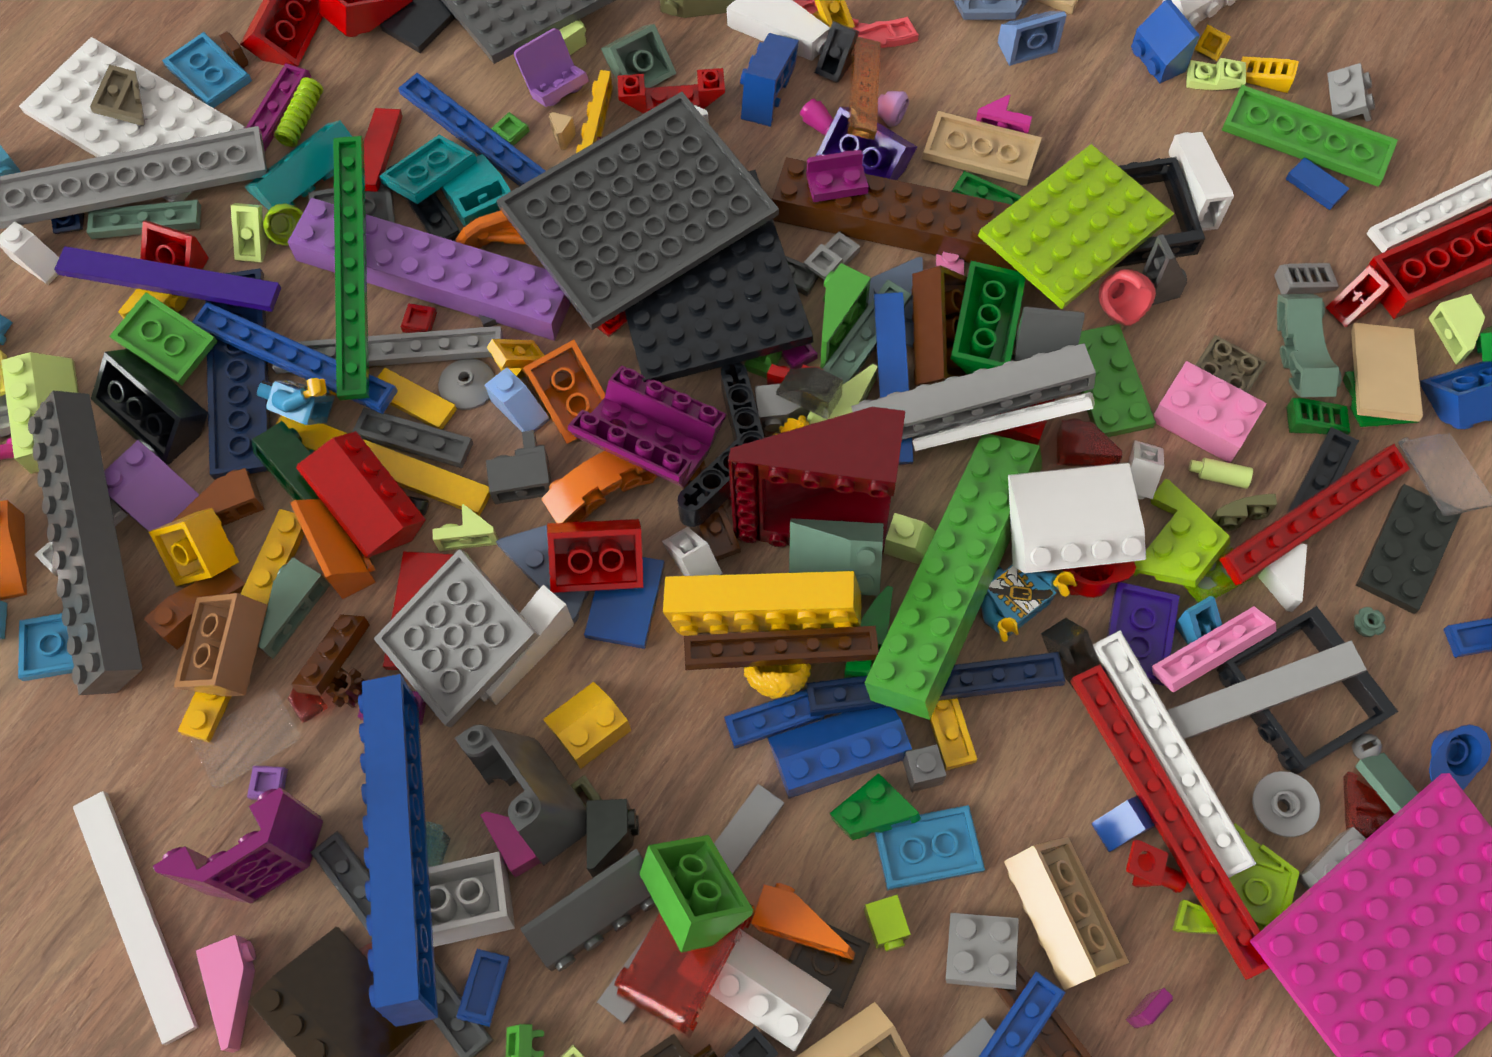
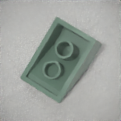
M808 519L790 520L789 573L854 571L861 595L878 596L880 594L883 549L882 523Z

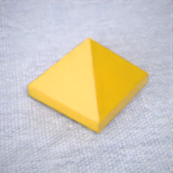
M1208 24L1195 50L1218 61L1231 36Z

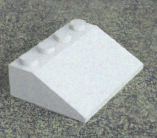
M1129 463L1008 475L1012 562L1014 568L1024 573L1146 560L1145 528Z

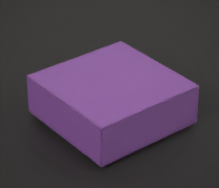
M253 766L247 798L257 800L267 790L278 789L279 787L285 789L288 769L285 767Z

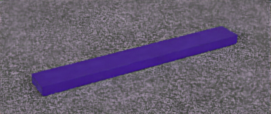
M64 246L54 268L55 272L61 276L273 312L281 291V286L278 282Z

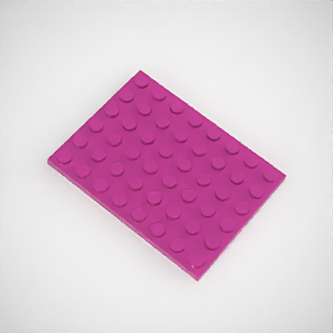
M1450 773L1440 774L1250 940L1336 1057H1454L1492 1021V827Z

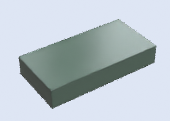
M1384 752L1378 756L1361 759L1355 766L1394 814L1419 794Z

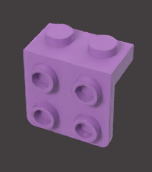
M552 28L514 51V57L532 98L545 107L559 103L562 97L579 91L584 84L589 82L586 72L573 64L562 34L556 28Z

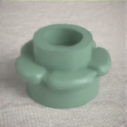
M1364 607L1354 617L1355 630L1362 636L1372 637L1374 635H1381L1385 631V617L1379 610L1374 611L1371 607ZM1368 619H1371L1373 621V624H1370L1368 622Z

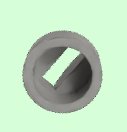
M1363 734L1356 738L1352 744L1353 753L1360 760L1370 756H1378L1383 747L1378 737L1372 734ZM1369 742L1374 745L1366 751L1362 748V745Z

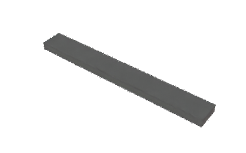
M336 831L310 853L367 930L366 918L367 915L371 914V902L366 897L365 882L370 880V874L343 836ZM434 960L438 1018L432 1020L459 1057H476L494 1039L483 1025L457 1019L456 1016L462 996Z

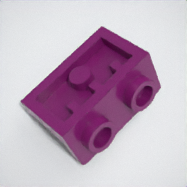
M862 150L818 155L807 159L806 177L813 202L868 194L869 186L862 166Z

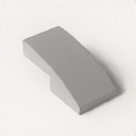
M838 231L825 246L820 244L804 261V266L825 280L829 272H835L840 263L847 265L860 252V246Z

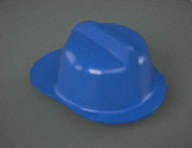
M1469 724L1460 726L1457 729L1445 730L1438 734L1431 746L1432 758L1429 766L1431 782L1442 773H1450L1461 789L1464 790L1489 760L1491 741L1487 733L1480 727Z

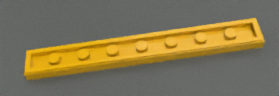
M282 415L276 422L278 424L283 421L289 429L294 428L299 433L302 444L307 450L312 449L316 451L333 437L347 434L322 423L304 425ZM364 440L399 486L461 510L462 504H464L478 516L483 512L491 496L489 486Z

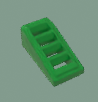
M1292 398L1286 406L1289 433L1327 434L1331 427L1347 435L1350 433L1347 406L1305 398ZM1303 413L1307 414V419L1303 418ZM1313 414H1317L1318 421L1314 420ZM1324 414H1328L1329 423L1325 422ZM1334 414H1339L1340 424H1335Z

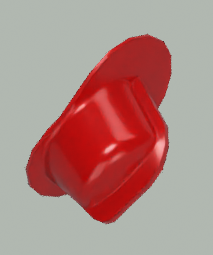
M1134 561L1069 568L1063 569V572L1072 573L1077 584L1076 587L1068 585L1070 595L1097 598L1104 595L1112 583L1121 582L1133 576L1136 565Z

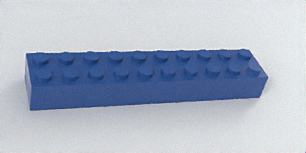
M401 674L362 681V694L358 695V705L360 712L363 714L364 722L359 725V734L365 747V753L360 755V763L363 773H366V784H362L361 787L363 801L367 804V815L363 816V829L365 835L368 836V847L364 849V861L370 874V880L365 882L366 897L371 902V914L367 915L366 918L367 930L369 935L372 936V949L368 950V964L374 976V985L369 987V999L371 1006L375 1007L395 1027L438 1018L419 707L417 699Z

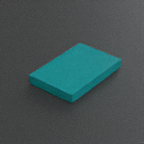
M439 134L379 175L383 185L418 204L475 164L477 158L475 153Z

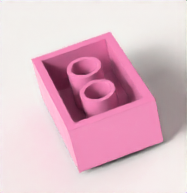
M1186 361L1153 416L1157 425L1231 463L1267 403Z

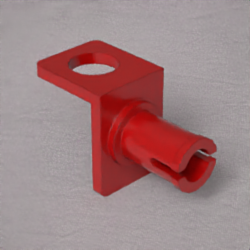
M1140 840L1132 842L1126 871L1134 875L1133 886L1139 888L1162 885L1173 892L1180 893L1184 890L1187 879L1182 872L1166 866L1169 853Z

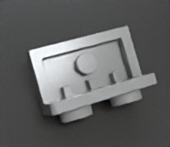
M1361 63L1327 73L1332 116L1343 120L1363 114L1366 122L1372 120L1370 110L1375 109L1373 94H1368V89L1372 88L1370 73H1364Z

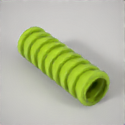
M307 77L301 79L300 85H298L297 91L294 93V97L284 113V117L281 118V123L278 124L277 130L274 132L275 138L281 144L288 147L297 146L298 140L304 132V127L307 126L308 120H310L311 114L314 112V108L317 106L320 95H322L324 90L316 80Z

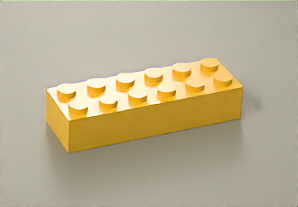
M854 571L665 577L663 613L676 632L682 636L698 635V633L710 632V634H727L728 632L746 633L861 626V591Z

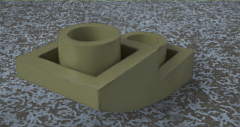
M1276 494L1254 495L1233 501L1216 510L1211 519L1224 531H1232L1239 528L1247 517L1251 520L1264 519L1277 506Z

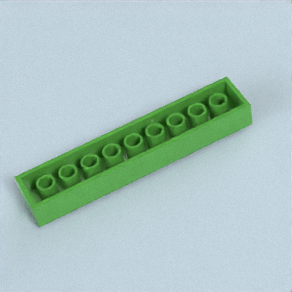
M992 434L981 435L864 682L871 701L928 720L931 719L1011 539L1008 475L1040 472L1042 469V458L1039 445Z

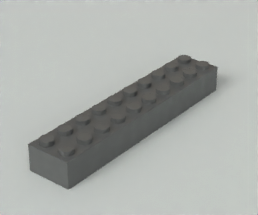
M53 390L47 399L41 403L36 413L30 417L28 430L30 434H33V458L37 461L39 468L37 481L39 487H42L44 496L42 510L44 514H47V538L52 542V566L57 570V594L62 598L63 604L62 622L64 626H67L69 637L67 651L69 655H72L73 660L72 680L77 685L79 695L117 693L143 668L90 394Z

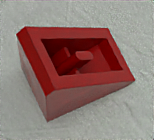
M1369 265L1325 308L1344 327H1348L1376 308L1391 285Z

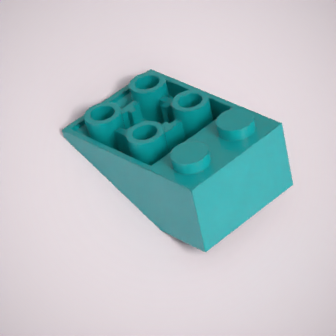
M483 154L476 157L477 162L441 187L464 227L478 217L500 211L497 199L511 192L502 175Z

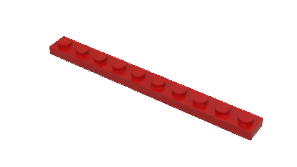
M1099 664L1072 677L1070 681L1245 980L1269 969L1270 967L1250 942L1260 932L1258 926L1101 665Z

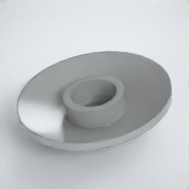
M477 359L457 360L447 366L442 372L438 382L439 393L443 399L453 403L458 410L475 409L490 399L485 384L495 376L492 369L483 361ZM469 377L467 381H461L462 379Z
M1287 771L1273 772L1262 778L1254 789L1252 804L1256 817L1272 833L1283 837H1298L1307 833L1316 825L1320 815V801L1315 789L1303 777ZM1278 801L1286 804V812H1282L1278 808Z

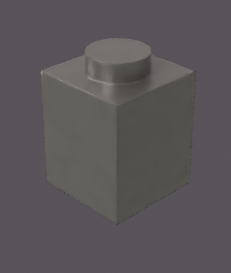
M937 744L905 753L903 764L911 792L943 784L946 772Z

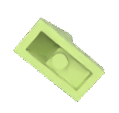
M232 204L231 218L234 259L263 262L270 239L266 236L263 229L262 205Z
M462 504L463 525L445 524L441 528L432 529L433 541L439 551L497 545L496 541L499 539L494 528L464 504Z

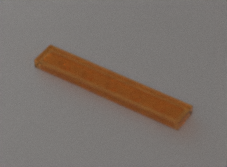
M857 36L853 47L847 133L874 140L877 132L881 42Z

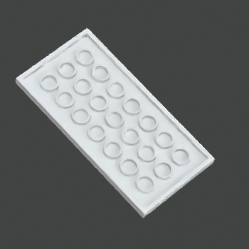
M93 37L88 39L19 105L25 114L95 157L245 128V126ZM109 64L136 71L144 114V126L92 112L90 105ZM192 191L162 198L169 202L183 201Z

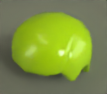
M287 203L276 204L271 207L263 220V229L266 236L275 244L288 246L287 242L303 212L298 207Z

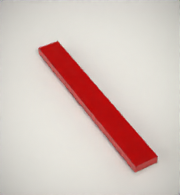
M1392 444L1219 558L1235 586L1242 584L1406 473L1410 468L1395 444Z

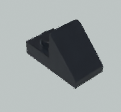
M833 21L814 73L839 83L855 59V56L851 55L859 31Z

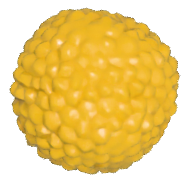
M811 665L744 667V676L747 678L750 686L761 693V695L778 699L794 695L805 686L811 674Z

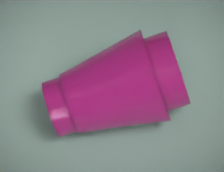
M813 98L800 111L803 122L826 136L833 117L821 101Z

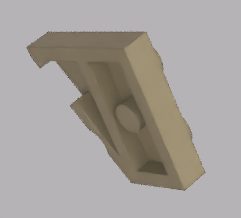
M109 64L90 105L92 112L144 126V114L136 71Z

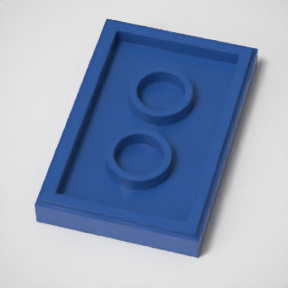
M642 557L643 588L595 590L584 633L585 638L645 649L665 567L664 560Z

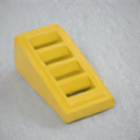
M1242 57L1241 62H1246V83L1288 93L1294 81L1299 63L1296 60ZM1248 67L1253 68L1252 72H1247Z

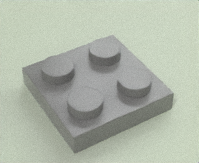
M950 913L946 983L1016 990L1019 918Z

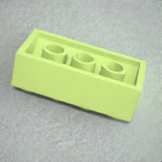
M28 352L3 359L1 363L14 459L32 474L39 472L37 461L33 458V434H30L28 430L30 417L36 413L41 403L47 399L53 390L79 393L75 364L72 358Z

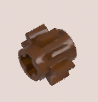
M340 668L329 684V689L326 690V693L333 698L332 702L337 706L342 707L346 703L354 708L355 703L358 702V695L362 694V681L365 680L361 678V673L355 668L349 673Z

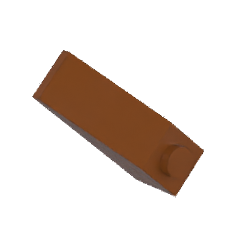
M246 468L232 470L225 476L217 478L173 521L194 512L213 508L215 514L221 520V526L265 510L255 479Z
M228 568L212 578L196 581L170 595L151 611L144 620L164 640L178 650L185 644L197 597L240 594L245 583Z

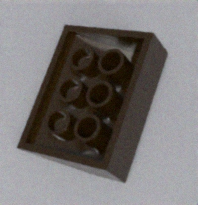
M339 927L332 929L277 972L248 1001L296 1057H395L426 1024L425 1021L395 1027L375 1007L371 1006L369 987L374 985L373 971L370 970L368 959Z

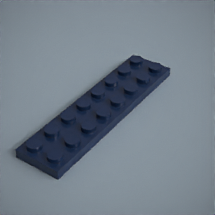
M261 268L225 273L264 280V273ZM205 300V303L209 302L266 328L265 310ZM216 339L218 342L207 354L210 476L216 480L232 470L246 468L250 474L267 472V468L253 453L252 439L271 428L270 410L266 409L268 400L257 396L259 384L263 380L269 382L268 362Z

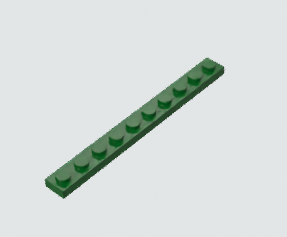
M362 136L333 138L337 397L340 401L369 398L365 162Z

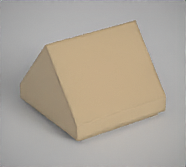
M555 112L549 113L554 137L559 148L564 150L576 135L573 117Z

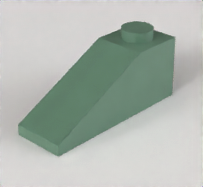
M294 557L279 569L277 577L273 581L258 647L272 659L275 658L330 586L320 573Z

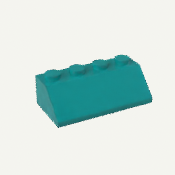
M341 120L327 123L269 167L267 174L260 178H255L245 186L246 190L268 210L276 204L282 203L294 206L293 200L299 195L304 198L308 195V192H313L316 189L313 184L320 179L326 181L334 175L333 138L352 137V135Z

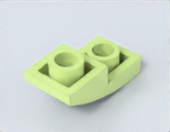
M1220 58L1217 64L1190 60L1187 68V88L1225 90L1239 88L1241 85L1246 84V62Z

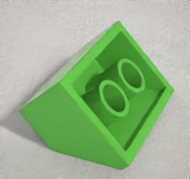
M709 835L648 845L639 875L681 953L713 946L752 915L753 908Z

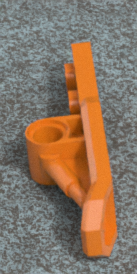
M501 210L476 218L466 225L455 239L456 242L478 249L491 242L527 245Z

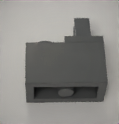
M534 430L522 432L524 448L515 450V456L500 455L494 459L486 460L489 493L494 504L543 497L550 490L549 486L552 482L548 456L544 445L537 446Z

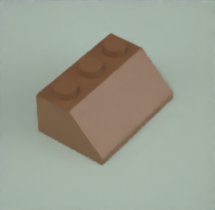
M239 593L197 597L174 688L219 696L246 695L247 687L250 684L254 658L258 651L257 646L265 620L267 604Z

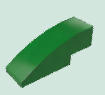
M886 586L873 601L861 620V626H876L878 650H880L888 634L893 593L892 586ZM872 660L846 662L844 678L868 676Z

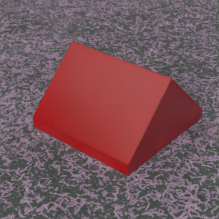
M143 221L140 259L203 270L209 257L195 236L150 221Z

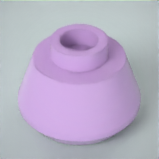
M888 91L885 95L881 94L875 107L878 110V116L889 127L897 126L905 115L909 98L904 91Z

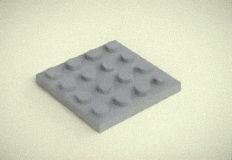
M459 549L373 639L445 726L452 727L540 635L465 551Z

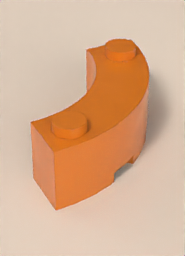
M603 451L574 468L563 478L552 482L549 486L550 490L543 496L542 501L556 523L583 522L593 511L606 502L604 496L618 488L625 492L637 486L651 484L658 476L607 451Z

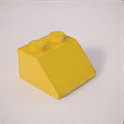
M213 508L194 512L149 531L175 586L212 578L239 563L235 549L229 542L221 526V520L215 514Z
M592 682L543 719L580 769L632 731L623 713L595 682Z

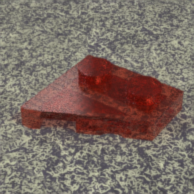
M1347 772L1343 776L1346 830L1354 827L1365 838H1368L1395 814L1375 790L1356 780L1358 775L1353 772Z

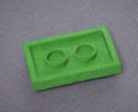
M145 292L109 336L112 340L181 386L218 342L215 337L147 292Z

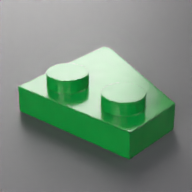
M879 773L829 813L832 820L852 841L867 837L873 832L881 833L891 830V825L907 820L915 823L921 819L919 812Z

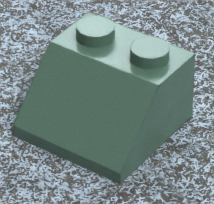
M655 24L644 25L601 48L616 79L619 75L644 74L645 87L651 88L677 74Z

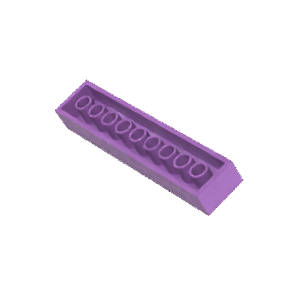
M311 198L287 243L296 261L335 273L334 204ZM366 214L367 283L479 317V315L495 319L496 323L555 341L570 307V301L546 269Z

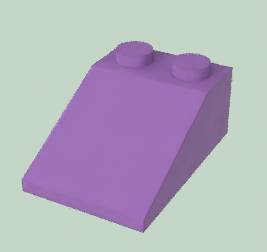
M139 440L104 471L109 497L148 532L173 521L199 496L191 486Z

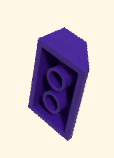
M839 107L816 156L862 150V166L865 174L897 180L906 170L917 146L853 107Z

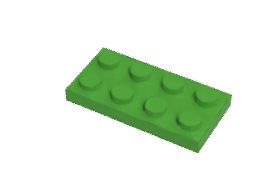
M1115 324L1081 331L1079 344L1085 343L1096 372L1094 388L1082 391L1081 394L1093 393L1095 405L1093 409L1087 410L1097 440L1153 428L1156 421L1120 325Z

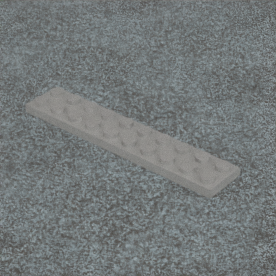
M259 126L0 176V229L8 228L13 222L24 225L260 178L268 173L261 130Z

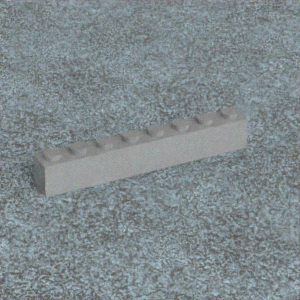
M1085 343L1076 346L1067 345L1060 350L1050 353H1038L1024 360L1008 361L1002 366L979 369L972 374L961 377H949L942 382L931 385L923 384L905 392H893L886 397L875 400H864L857 405L851 406L852 412L869 407L905 411L903 440L1093 389L1096 372Z

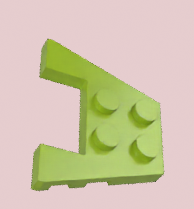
M1165 479L1155 491L1151 504L1174 516L1146 549V560L1134 561L1136 570L1133 576H1137L1140 573L1155 576V579L1159 581L1196 588L1229 546L1230 536L1170 480Z
M1234 823L1233 825L1252 855L1256 865L1230 877L1229 880L1259 930L1262 931L1292 904L1300 871L1264 844L1260 845L1245 834L1244 829ZM1184 899L1180 901L1173 931L1218 934L1202 906Z

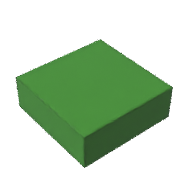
M510 112L491 128L513 146L530 132L528 125Z

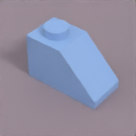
M508 367L485 384L491 402L521 432L534 430L535 433L550 420L527 386Z

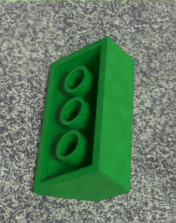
M970 261L950 358L967 375L979 369H990L1011 361L1026 280L1018 271Z

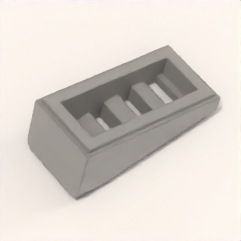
M1330 263L1280 265L1274 274L1281 294H1315L1339 288ZM1320 273H1324L1327 282L1323 281ZM1311 275H1315L1317 282L1313 281ZM1302 276H1305L1307 282H1304Z

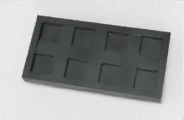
M1404 484L1396 495L1356 586L1413 614L1418 612L1462 511Z

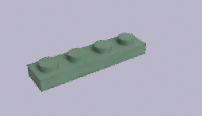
M198 200L89 211L87 234L91 239L142 234L143 221H150L178 231L200 229L201 205Z
M888 279L877 293L903 292L904 308L912 295ZM874 299L824 366L823 370L830 374V379L842 378L843 384L855 377L876 348Z

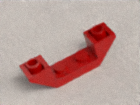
M723 68L697 70L698 84L646 88L644 74L617 76L619 101L643 114L680 92H683L693 105L703 109L725 93Z

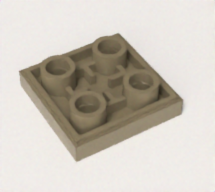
M1214 335L1195 366L1248 393L1267 362Z

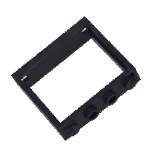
M1177 157L1157 158L1152 161L1131 162L1127 165L1118 166L1140 185L1164 181L1181 229V233L1164 235L1175 258L1198 254L1205 236ZM1157 236L1148 238L1113 268L1147 263Z
M1316 606L1278 628L1275 633L1224 662L1216 670L1219 673L1220 681L1226 688L1247 679L1238 667L1303 630L1319 652L1345 642ZM1368 671L1343 680L1342 683L1362 707L1369 719L1305 758L1269 709L1250 715L1258 726L1260 736L1265 742L1272 745L1278 754L1279 762L1286 770H1290L1298 775L1399 712Z

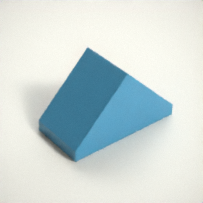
M1209 596L1185 610L1177 620L1175 628L1188 645L1222 625L1215 598Z

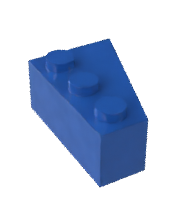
M768 33L764 42L759 43L756 55L751 56L749 67L747 69L744 68L741 74L740 84L744 85L741 110L742 120L771 127L774 107H779L781 98H777L781 88L787 87L796 65L799 40Z

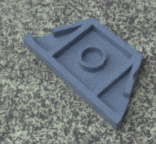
M1029 0L953 1L963 20L1016 19Z
M917 257L872 277L868 306L874 299V294L880 291L887 279L912 294V274L923 271L922 257ZM911 295L910 301L904 308L906 346L913 348L914 323L912 320L913 295Z
M547 525L500 538L496 541L498 547L539 589L545 585L550 590ZM590 591L554 593L567 605L573 623L577 622L584 599H587Z

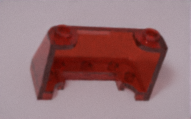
M750 904L754 910L752 915L713 946L682 953L659 913L630 967H623L614 983V986L618 988L617 996L686 1037L691 1038L698 1024L696 1021L699 1016L697 1009L703 1011L707 997L737 941L739 942L742 937L740 929L749 928L755 913L754 905Z

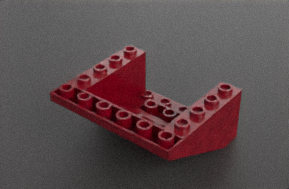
M869 407L730 448L728 463L733 531L736 538L745 543L761 541L768 542L774 547H785L786 545L790 546L791 519L882 523L883 558L891 496L894 497L905 411Z

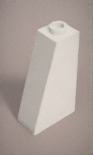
M735 0L727 6V25L734 30L761 41L765 40L768 33L799 40L797 55L811 61L822 53L830 27L793 0Z
M1185 132L1174 136L1168 151L1170 158L1177 157L1202 230L1218 229L1234 197L1233 191L1203 133Z
M545 585L536 592L520 612L540 636L480 697L483 702L489 698L497 705L574 626L567 605Z

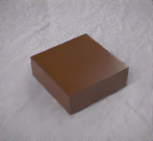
M227 31L219 35L231 58L242 68L249 65L242 47Z

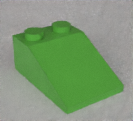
M842 263L839 264L835 272L830 271L824 281L826 292L823 297L825 305L821 369L824 368L868 307L871 278Z

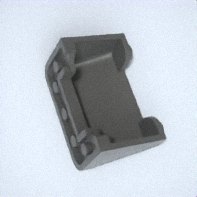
M474 725L455 737L462 750L481 773L488 785L494 782L493 779H501L509 786L518 781L524 789V792L510 803L508 816L543 866L587 834V808L535 738L484 725Z

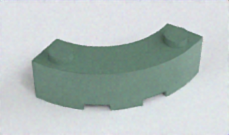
M1312 293L1278 294L1277 331H1281L1284 339V345L1279 350L1283 368H1289L1292 378H1289V384L1300 397H1336L1337 387L1341 385L1342 376L1339 367L1333 362L1328 353L1324 339L1322 318L1325 314V304L1323 298Z

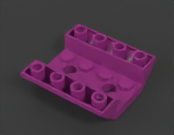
M621 365L609 379L604 399L592 413L582 409L568 425L567 430L585 442L684 488L707 457L725 420L726 413L717 410L711 405L695 400L685 393H680L667 387L659 381L648 379L646 382H643L642 378H645L643 375Z
M281 787L270 789L262 793L257 798V802L249 806L261 829L260 831H253L239 839L238 845L228 851H220L209 858L186 846L174 848L164 854L163 860L155 864L153 868L156 873L206 895L251 904L310 867L313 857L310 852L316 847L323 820L320 815Z

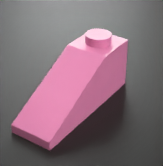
M238 935L230 936L196 950L221 1051L232 1053L240 1050L249 1005L248 1001L250 1000L255 974L253 960L256 959L252 943Z

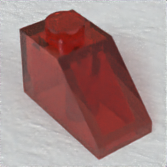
M1077 418L1062 420L1057 432V465L1089 467L1118 464L1120 462L1122 450L1093 422H1084Z

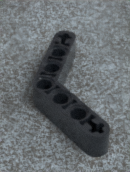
M741 362L721 368L722 394L734 442L678 495L679 518L688 527H696L702 524L731 496L728 463L730 448L764 438L747 369Z

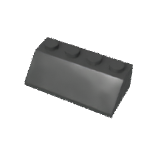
M637 849L520 928L550 971L556 968L559 972L566 969L576 961L574 956L583 949H586L587 952L593 950L604 941L603 935L613 928L617 932L630 924L633 914L641 909L646 912L656 906L639 875L644 860Z

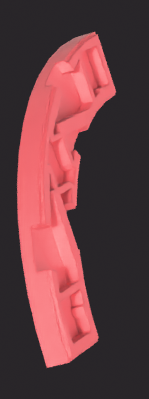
M793 0L811 14L818 11L814 0ZM908 16L890 21H875L872 24L859 23V20L852 18L855 25L853 29L859 31L854 46L887 48L918 41L919 35Z

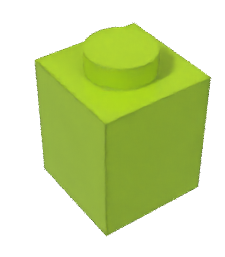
M898 895L865 904L863 910L876 949L885 947L886 952L905 946L904 940L908 939L911 934Z

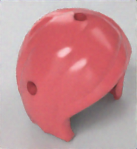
M1123 269L1108 276L1102 282L1099 288V302L1104 312L1112 320L1124 326H1131L1150 310L1154 303L1156 289L1154 283L1144 274L1135 270Z

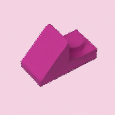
M1006 95L979 108L976 121L1028 134L1032 116L1007 111L1011 95Z

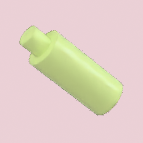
M1205 457L1202 459V462L1191 460L1189 465V471L1199 473L1198 478L1245 489H1248L1253 475V468Z

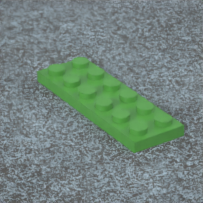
M1241 85L1222 128L1224 132L1299 159L1305 157L1316 165L1379 187L1384 178L1398 139L1245 85Z

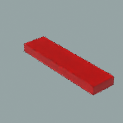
M375 108L364 139L365 191L378 192L381 184L379 175L385 172L403 117L401 109Z

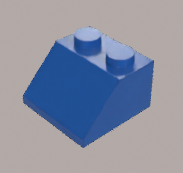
M1165 0L1136 29L1131 48L1133 53L1145 64L1148 72L1159 83H1162L1187 71L1200 35L1172 0Z

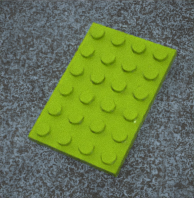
M1090 144L981 228L978 236L1060 309H1064L1172 219L1174 212Z

